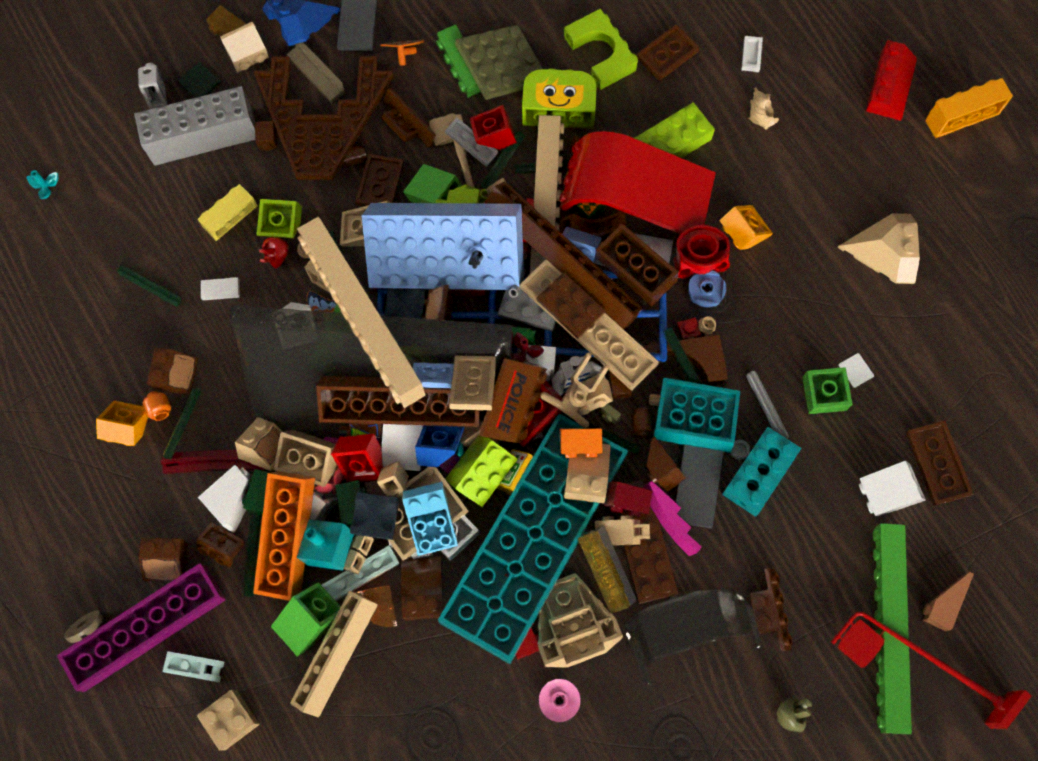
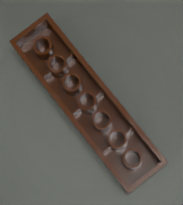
M321 376L316 385L319 422L479 427L482 410L450 409L451 388L424 387L426 396L404 408L401 402L399 404L395 402L389 388L386 387L381 377Z

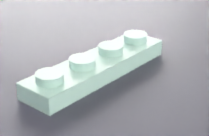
M387 546L365 559L359 575L346 570L322 584V586L337 601L346 596L349 591L358 589L400 563L391 547Z

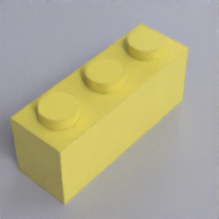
M239 184L232 188L225 197L217 200L213 207L204 211L198 218V221L217 241L258 205L254 198Z

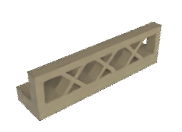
M303 42L295 44L296 47L286 54L287 57H290L291 62L331 104L345 94L342 82Z

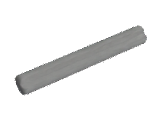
M749 372L746 378L772 429L788 439L789 435L757 372Z

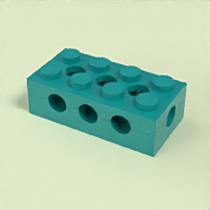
M767 427L722 495L756 517L802 448ZM768 453L774 454L776 459H772ZM758 468L763 469L765 475L760 474ZM747 484L753 485L755 491L749 490Z

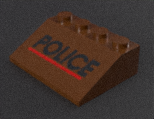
M504 358L493 391L492 410H487L479 435L513 443H522L528 434V424L534 417L533 409L535 403L540 399L541 393L539 391L541 385L546 381L547 368L524 360Z

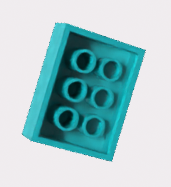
M663 378L653 438L656 437L657 440L730 453L735 442L740 391Z

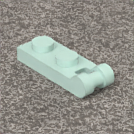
M168 651L162 672L220 682L221 676L219 674L224 666V662ZM208 665L213 666L211 674L206 673Z

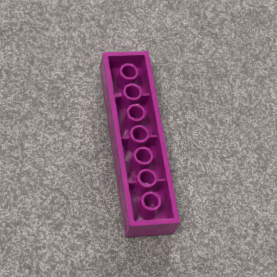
M199 563L98 628L92 634L58 654L57 657L75 691L85 692L218 606L226 598L207 566Z

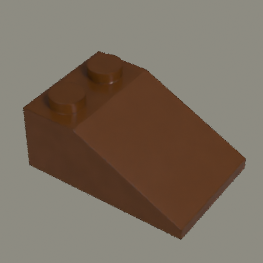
M441 556L401 560L402 618L405 621L439 618L445 607Z

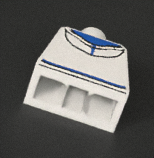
M147 63L145 67H140L138 69L139 88L149 108L167 105L164 81L157 66L153 63Z

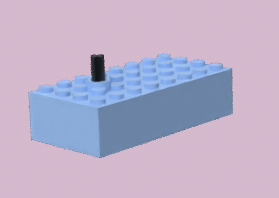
M371 203L361 215L369 288L434 289L442 285H449L450 289L510 290L513 285L520 286L524 275L521 204Z

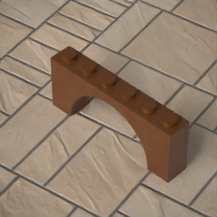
M706 334L700 338L690 336L676 341V339L667 340V356L680 357L692 363L701 372L706 385L726 384L728 375L720 335ZM649 342L642 346L649 353H659V343ZM608 370L613 400L631 397L632 391Z

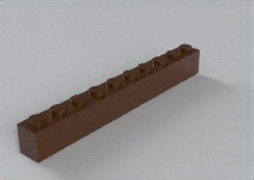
M504 181L494 186L485 204H521L523 239L561 273L565 272L623 330L632 324L643 308L508 183Z

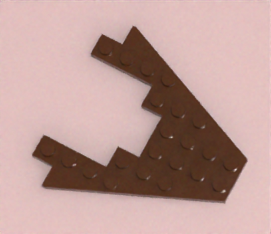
M360 56L356 100H338L337 115H303V100H287L291 66L290 57H272L271 71H254V75L296 180H333L392 81L393 71H377V56Z

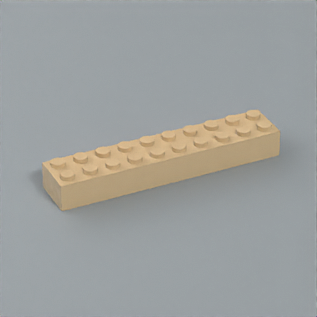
M317 217L297 228L300 234L297 238L304 252L310 258L313 267L321 276L320 278L326 288L329 289L333 300L338 304L344 318L349 322L353 333L358 337L366 354L368 353L372 364L380 373L384 384L389 388L397 404L401 402L405 408L426 396L422 383L321 219Z

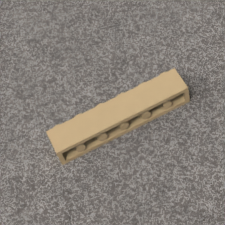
M349 591L290 704L304 713L316 717L320 716L378 604L353 591Z

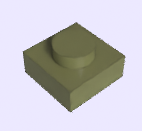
M608 403L601 408L602 418L606 422H612L616 425L621 418V413Z

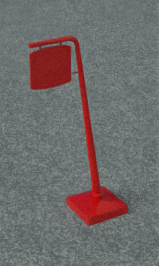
M855 612L831 641L832 644H835L840 638L841 641L838 649L859 667L864 668L883 646L885 640L881 635L886 631L993 702L992 705L995 709L984 722L991 729H1008L1032 697L1026 690L1008 691L1004 697L1001 695L997 696L864 612ZM857 616H863L883 629V632L879 635L862 620H858L855 624L852 622ZM851 624L852 627L846 632V634H845V635L843 636V638H842L841 635L845 632V630H846V629L849 627V625Z

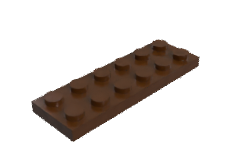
M643 479L626 484L642 488L648 483V480ZM650 507L648 515L641 514L640 518L633 517L634 520H640V524H650V539H640V545H623L638 604L678 595L659 520ZM623 511V513L615 512L617 520H620V516H629L627 511Z

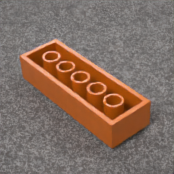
M281 471L268 473L253 594L290 601L293 596L302 591L305 563L299 560L297 555L308 520L311 517L315 477Z

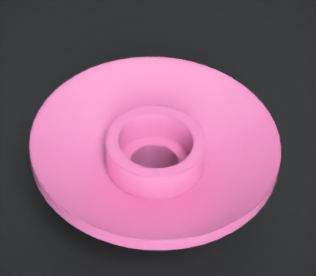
M563 679L552 680L542 688L539 695V706L542 713L548 719L555 722H565L573 718L578 712L580 695L577 688L571 682ZM562 697L564 700L563 704H556V698Z

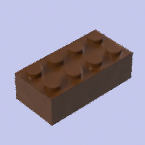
M623 224L595 249L596 259L651 307L678 281L679 272Z

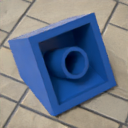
M424 425L415 446L417 465L438 467L456 453L464 427Z

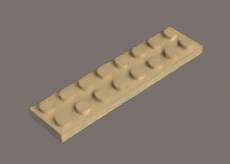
M546 259L520 284V288L603 365H608V370L632 391L659 362L606 313L579 339L567 330L536 300L562 274Z

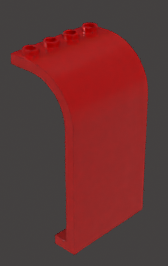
M592 132L574 143L572 147L573 156L568 163L569 172L563 182L565 188L559 198L561 202L559 209L567 211L575 204L585 202L603 204L678 234H681L687 228L705 224L716 172L620 133Z

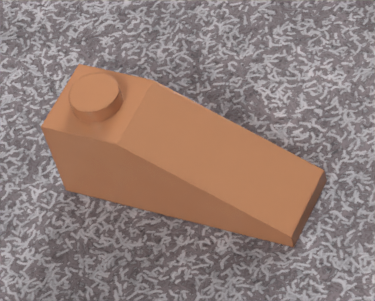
M969 572L962 575L930 601V603H927L923 609V621L944 631L952 630L974 574Z

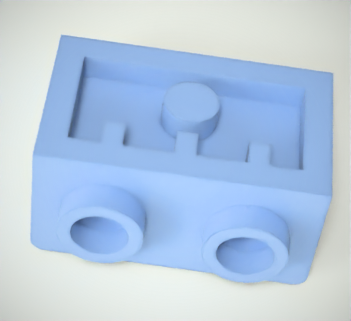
M425 362L413 364V370L424 388H451L454 364Z

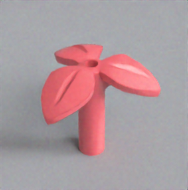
M338 467L334 476L330 478L325 487L317 485L314 488L322 494H328L331 491L332 494H336L335 485L340 484L345 477Z

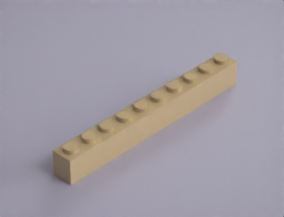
M539 115L534 208L559 231V224H556V218H560V207H557V201H559L561 190L557 189L558 184H561L562 173H558L559 167H562L563 157L559 156V151H563V140L560 139V134H564V123H561V116ZM532 247L530 274L545 261L544 257Z

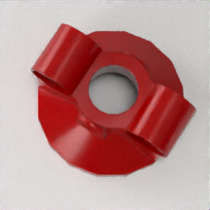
M696 225L687 228L680 234L677 240L676 256L673 258L675 269L679 272L678 277L685 279L692 276L693 273L707 274L712 270L716 272L728 270L730 268L729 239L724 232L709 225Z

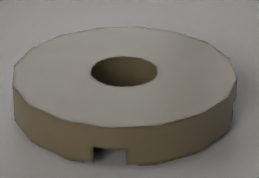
M99 610L84 615L68 628L64 634L65 639L69 643L81 641L82 635L86 634L88 636L92 634L102 624L103 615Z

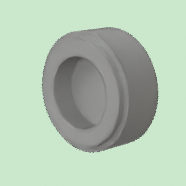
M736 440L730 454L736 460H743L749 455L750 446L744 440Z

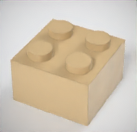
M232 689L196 715L219 750H227L260 725L239 692Z

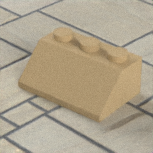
M296 430L283 431L280 434L273 470L315 477V484L325 487L338 468L331 455L336 444Z

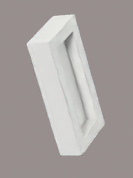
M745 36L741 70L759 72L763 38Z
M238 277L201 280L202 300L240 297V280Z

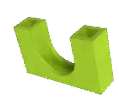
M601 9L564 27V38L572 50L595 40L606 42L612 47L613 55L591 69V76L600 90L636 71L638 63L636 55L630 52L627 42L621 39L618 29L612 26L608 15L604 14Z

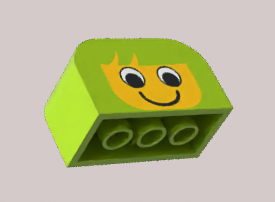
M540 69L531 72L525 78L522 101L523 125L538 126L539 115L561 116V123H564V127L594 128L596 82L590 74L572 69Z

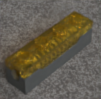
M601 526L587 531L578 538V541L610 613L629 608L636 601V597L605 527Z

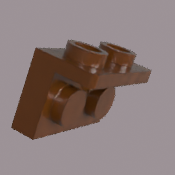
M211 522L197 538V550L202 555L215 559L218 564L231 567L233 565V558L244 546L245 540Z

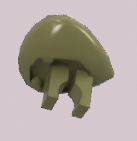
M795 696L787 698L779 705L777 711L778 723L789 731H804L806 717L811 716V712L807 707H811L812 703L808 699L798 700Z

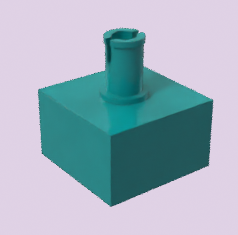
M309 519L297 558L308 566L343 570L353 534L350 533V528L343 523Z

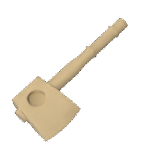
M452 113L430 120V129L436 134L435 145L454 142L467 185L474 187L475 184L472 180L465 149L445 133V130L456 117L463 122L461 114L455 115Z

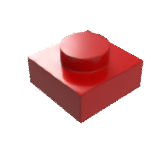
M696 317L677 322L682 340L690 336L695 338L701 337Z

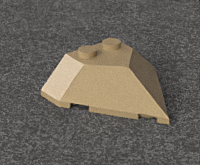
M892 213L837 247L854 255L855 259L876 272H881L888 276L889 280L894 283L914 284L916 281L920 259L918 226L911 214Z

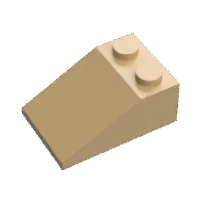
M368 206L342 212L341 246H365L361 215Z
M602 444V453H597V457H585V454H577V458H569L564 498L596 503L605 502L611 445Z

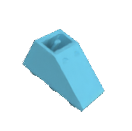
M443 482L403 491L402 500L418 556L458 546Z

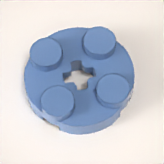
M713 270L707 274L693 275L688 285V294L691 302L702 307L717 306L726 293L725 281L720 277V274ZM705 285H709V288L712 289V291L705 292V290H703L702 287H705Z

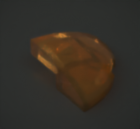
M390 585L355 592L378 604L370 619L373 624L382 627H397Z

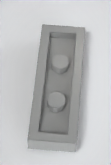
M457 117L445 130L449 137L486 167L498 154L495 148L477 144L473 130Z

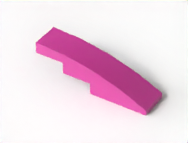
M653 481L644 485L642 488L653 491L650 507L671 538L688 556L698 553L701 546L687 534L692 527L677 514L681 507Z

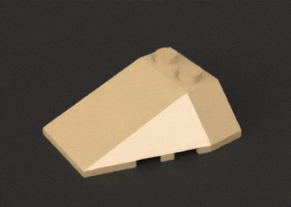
M576 573L557 580L539 612L538 648L545 667L573 666L606 653L623 638L616 618L595 597L589 587Z

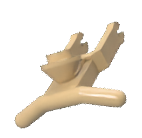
M589 352L585 354L571 377L572 384L561 401L547 392L540 394L543 400L557 407L583 428H588L589 422L577 411L579 407H583L586 404V396L588 393L596 390L609 369L608 365H604L590 388L579 382L578 377L592 356Z

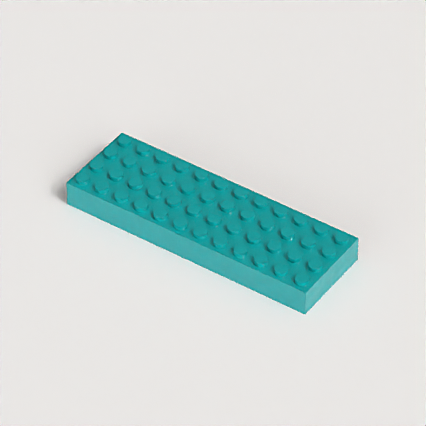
M561 414L557 415L516 485L515 490L506 502L438 619L441 625L509 664L513 661L600 503L564 498L569 458H565V454L560 453L559 429L583 427ZM602 437V444L611 445L608 472L609 483L614 480L627 456L628 450ZM505 542L511 543L510 546H505Z

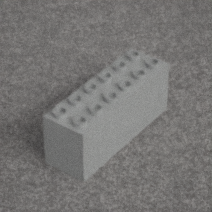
M242 86L134 113L141 146L154 166L255 140V119Z

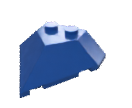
M304 0L266 1L263 7V12L269 20L276 18L281 24L282 37L289 46L307 41L312 32L316 33L331 20V15L334 13L338 14L341 11L339 7Z

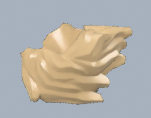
M756 87L754 88V98L750 100L751 117H749V120L767 130L770 126L777 123L779 118L773 117V108L769 100L771 94H764L758 91Z

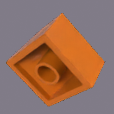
M559 429L560 453L565 454V458H577V454H585V457H597V453H602V429Z

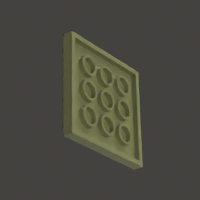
M518 25L458 38L455 41L458 51L485 100L522 91L525 78L531 72L542 69Z

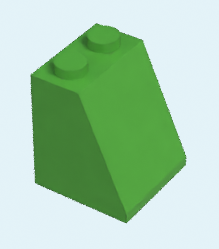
M423 164L403 193L411 203H436V199L447 200L448 191L454 190L462 186L456 175Z
M318 582L293 596L271 627L298 657L309 650L327 632L341 606Z

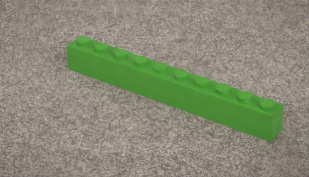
M881 523L873 530V540L876 541V549L873 552V559L876 561L874 580L877 581V589L874 592V599L877 602L875 620L909 640L905 525ZM878 627L876 633L880 635L883 632V629ZM884 631L881 637L885 641L876 655V663L879 664V672L876 674V683L879 685L877 706L880 707L877 726L880 728V733L912 734L909 647Z

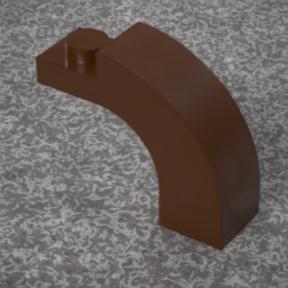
M620 211L601 219H586L571 214L560 219V232L563 234L565 228L570 227L601 237V242H604L621 224L626 226V213Z

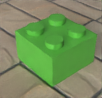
M846 367L810 370L802 377L808 414L847 411L853 405Z

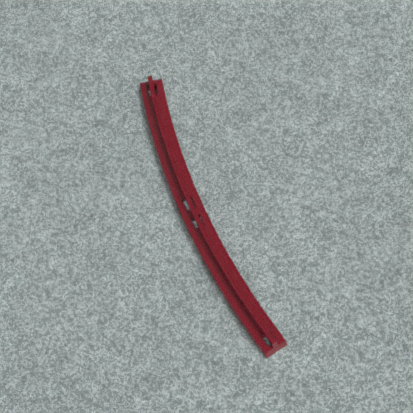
M237 450L162 454V460H160V464L163 465L164 474L228 471L234 465L239 469L243 467L246 471H255V469L269 471L239 459ZM178 463L177 466H169V464ZM405 470L409 476L408 481H410L419 473H421L413 470Z

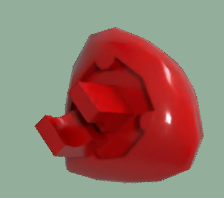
M270 237L264 240L259 253H263L265 257L260 259V262H269L277 269L282 265L288 254L289 246L287 242L279 237Z

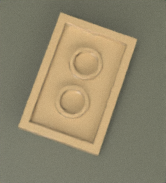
M455 356L449 403L450 409L492 410L496 357Z

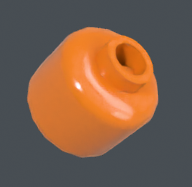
M150 392L143 400V407L147 416L155 421L164 420L172 410L167 395L162 392Z

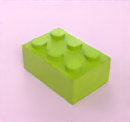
M478 435L445 480L457 491L482 507L518 459L493 439Z

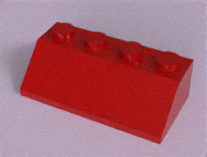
M890 40L886 41L880 55L866 112L902 120L917 61L915 55L905 44Z

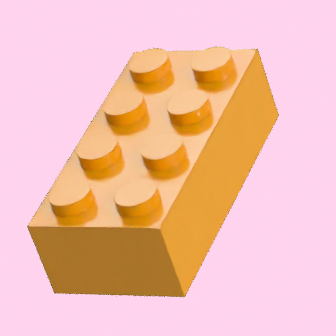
M1003 78L998 80L992 79L984 85H976L963 93L960 91L952 97H943L937 100L925 121L934 137L937 138L999 115L1013 95Z

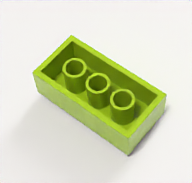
M693 102L635 137V139L683 158L712 140L715 129Z

